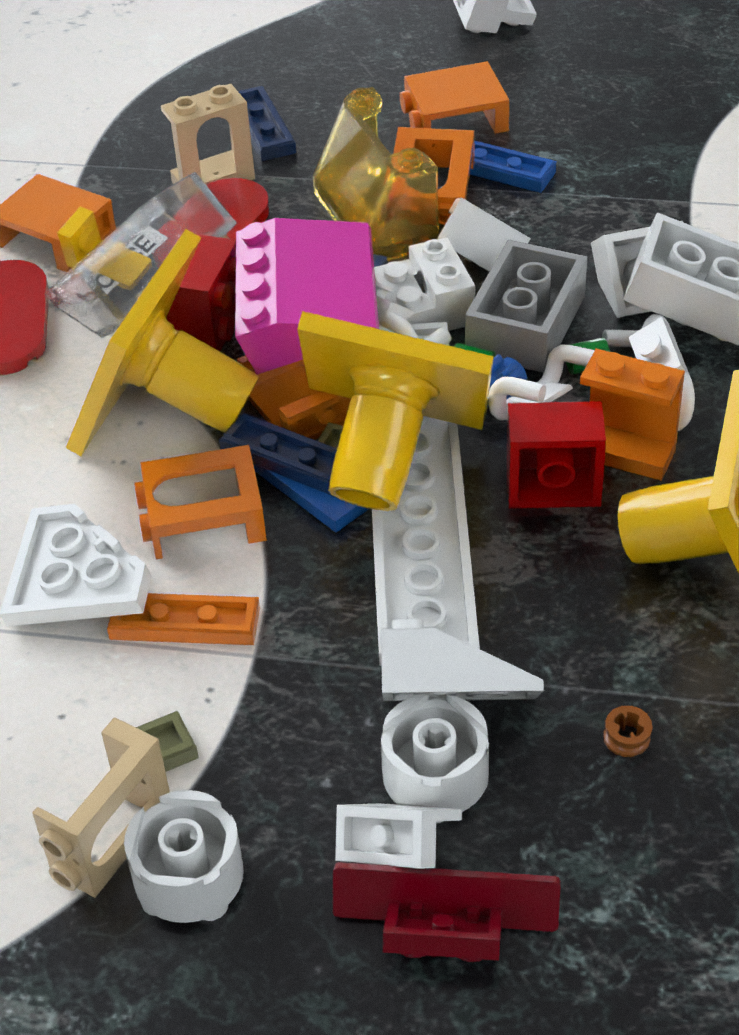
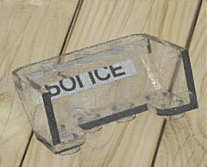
M193 172L158 193L137 209L45 292V296L56 308L99 337L104 338L108 335L112 337L185 229L195 234L230 239L227 233L237 222L197 173Z

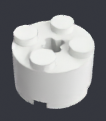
M428 693L407 698L388 713L383 724L381 736L383 782L391 799L397 805L462 809V812L480 799L488 785L489 738L486 721L475 706L458 696L446 694V700L429 699Z
M181 790L159 797L160 803L152 806L147 811H144L143 807L133 816L124 838L129 869L142 908L149 915L172 922L214 921L221 918L226 913L228 904L239 891L243 880L244 869L236 823L232 815L230 816L221 807V802L207 793Z

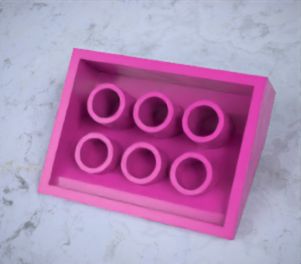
M273 218L262 223L255 222L249 224L244 229L236 231L235 337L257 375L303 360L297 331L302 311L379 329L372 235L368 223Z

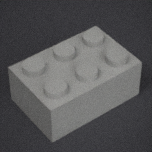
M508 240L465 314V345L494 351L496 355L500 354L503 359L510 357L517 360L525 369L544 373L549 353L561 344L585 297L587 256Z

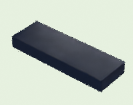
M258 86L238 91L247 101L251 143L260 160L266 161L297 153L296 142L264 87Z
M243 413L219 439L220 449L249 445L254 465L331 495L328 489L337 448Z

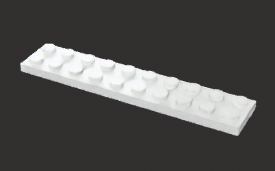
M447 322L410 324L419 339H425L441 327L448 330ZM379 326L380 330L393 332L383 326ZM423 416L409 475L397 509L392 511L372 509L380 666H382L381 628H392V620L421 619L423 620V628H436L480 649L458 426L455 423Z

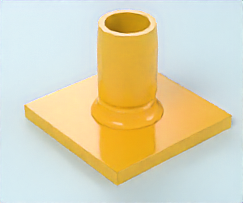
M185 229L109 340L66 445L68 450L82 456L128 384L145 387L150 394L224 433L238 418L259 376L236 360L182 330H175L174 325L166 319L201 240L200 236Z
M302 311L297 331L309 389L351 398L333 462L328 491L336 498L360 507L381 511L396 510L407 482L423 416L482 430L487 412L494 356Z
M739 370L733 371L714 476L651 486L622 495L618 507V528L624 550L632 562L636 564L661 563L729 553L739 573Z

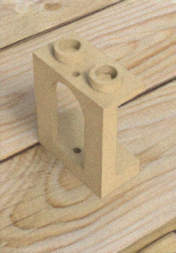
M232 84L217 85L208 91L193 96H182L173 102L161 105V111L171 122L177 168L170 170L172 183L186 201H189L203 186L217 180L226 178L255 179L247 101ZM220 117L226 119L230 128L232 150L199 160L196 139L200 126L211 118Z
M115 717L101 732L111 770L66 822L38 806L32 812L40 836L39 843L44 849L50 867L49 874L52 879L69 891H74L78 888L96 898L127 859L124 838L128 825L104 855L94 863L91 862L93 844L103 826L125 800L141 808L144 807V811H147L152 806L160 803V796L170 792L159 739Z

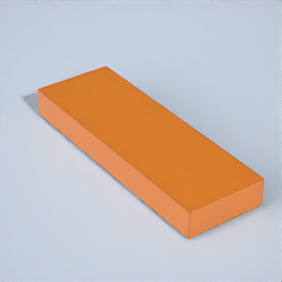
M148 593L143 613L110 616L107 627L109 640L254 645L260 612L259 597Z

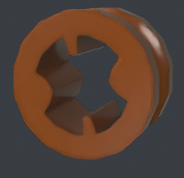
M634 706L614 708L608 714L605 721L604 743L613 753L623 757H634L642 754L648 748L651 740L652 720L646 712ZM626 726L636 728V737L633 732H631L630 738L621 736L619 734L620 727L623 731Z

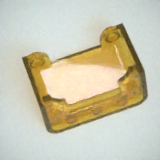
M373 86L357 88L343 100L313 173V190L334 221L368 223L371 228L373 254L386 256L387 260L390 261L409 255V246L438 238V167L427 154L416 148H406L398 153L390 154L378 138L377 114L382 109L381 96Z

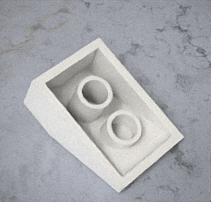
M396 619L392 620V628H381L383 701H403L415 695L428 693L429 699L446 700V694L458 696L464 700L536 699L544 691L543 679L436 628H423V620Z

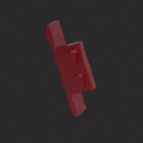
M338 862L334 865L333 915L342 918L385 920L383 953H397L410 958H420L423 956L455 957L467 962H477L483 959L499 961L501 928L550 932L558 930L561 880L557 876L437 868L419 869Z

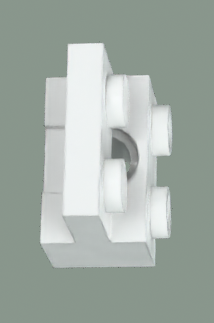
M453 0L465 29L474 33H497L501 22L511 26L519 24L532 26L537 15L530 0Z
M448 237L431 239L424 243L409 246V259L374 267L375 281L394 288L393 292L388 291L385 299L414 311L413 315L406 319L409 324L447 322L448 331L465 327V314L475 298V284Z

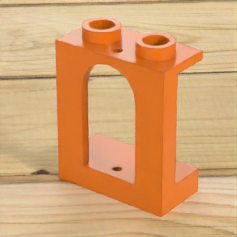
M398 127L386 193L389 221L445 225L451 215L448 212L455 199L462 197L466 200L470 169L474 168L475 161L474 130ZM411 167L449 168L446 184L435 191L425 192L417 190L409 182Z
M249 445L140 462L143 481L134 482L138 508L139 510L147 508L148 513L140 514L139 520L143 542L153 541L156 560L163 558L160 537L244 523L248 544L267 541L263 508ZM234 468L239 496L179 506L163 505L154 499L153 493L155 489L166 480Z

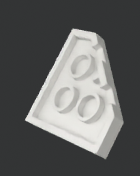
M69 504L34 508L29 516L0 615L8 627L140 614L144 612L152 576L141 559L136 555L131 556L122 548L120 542L102 526H96L87 518L85 512L77 505Z

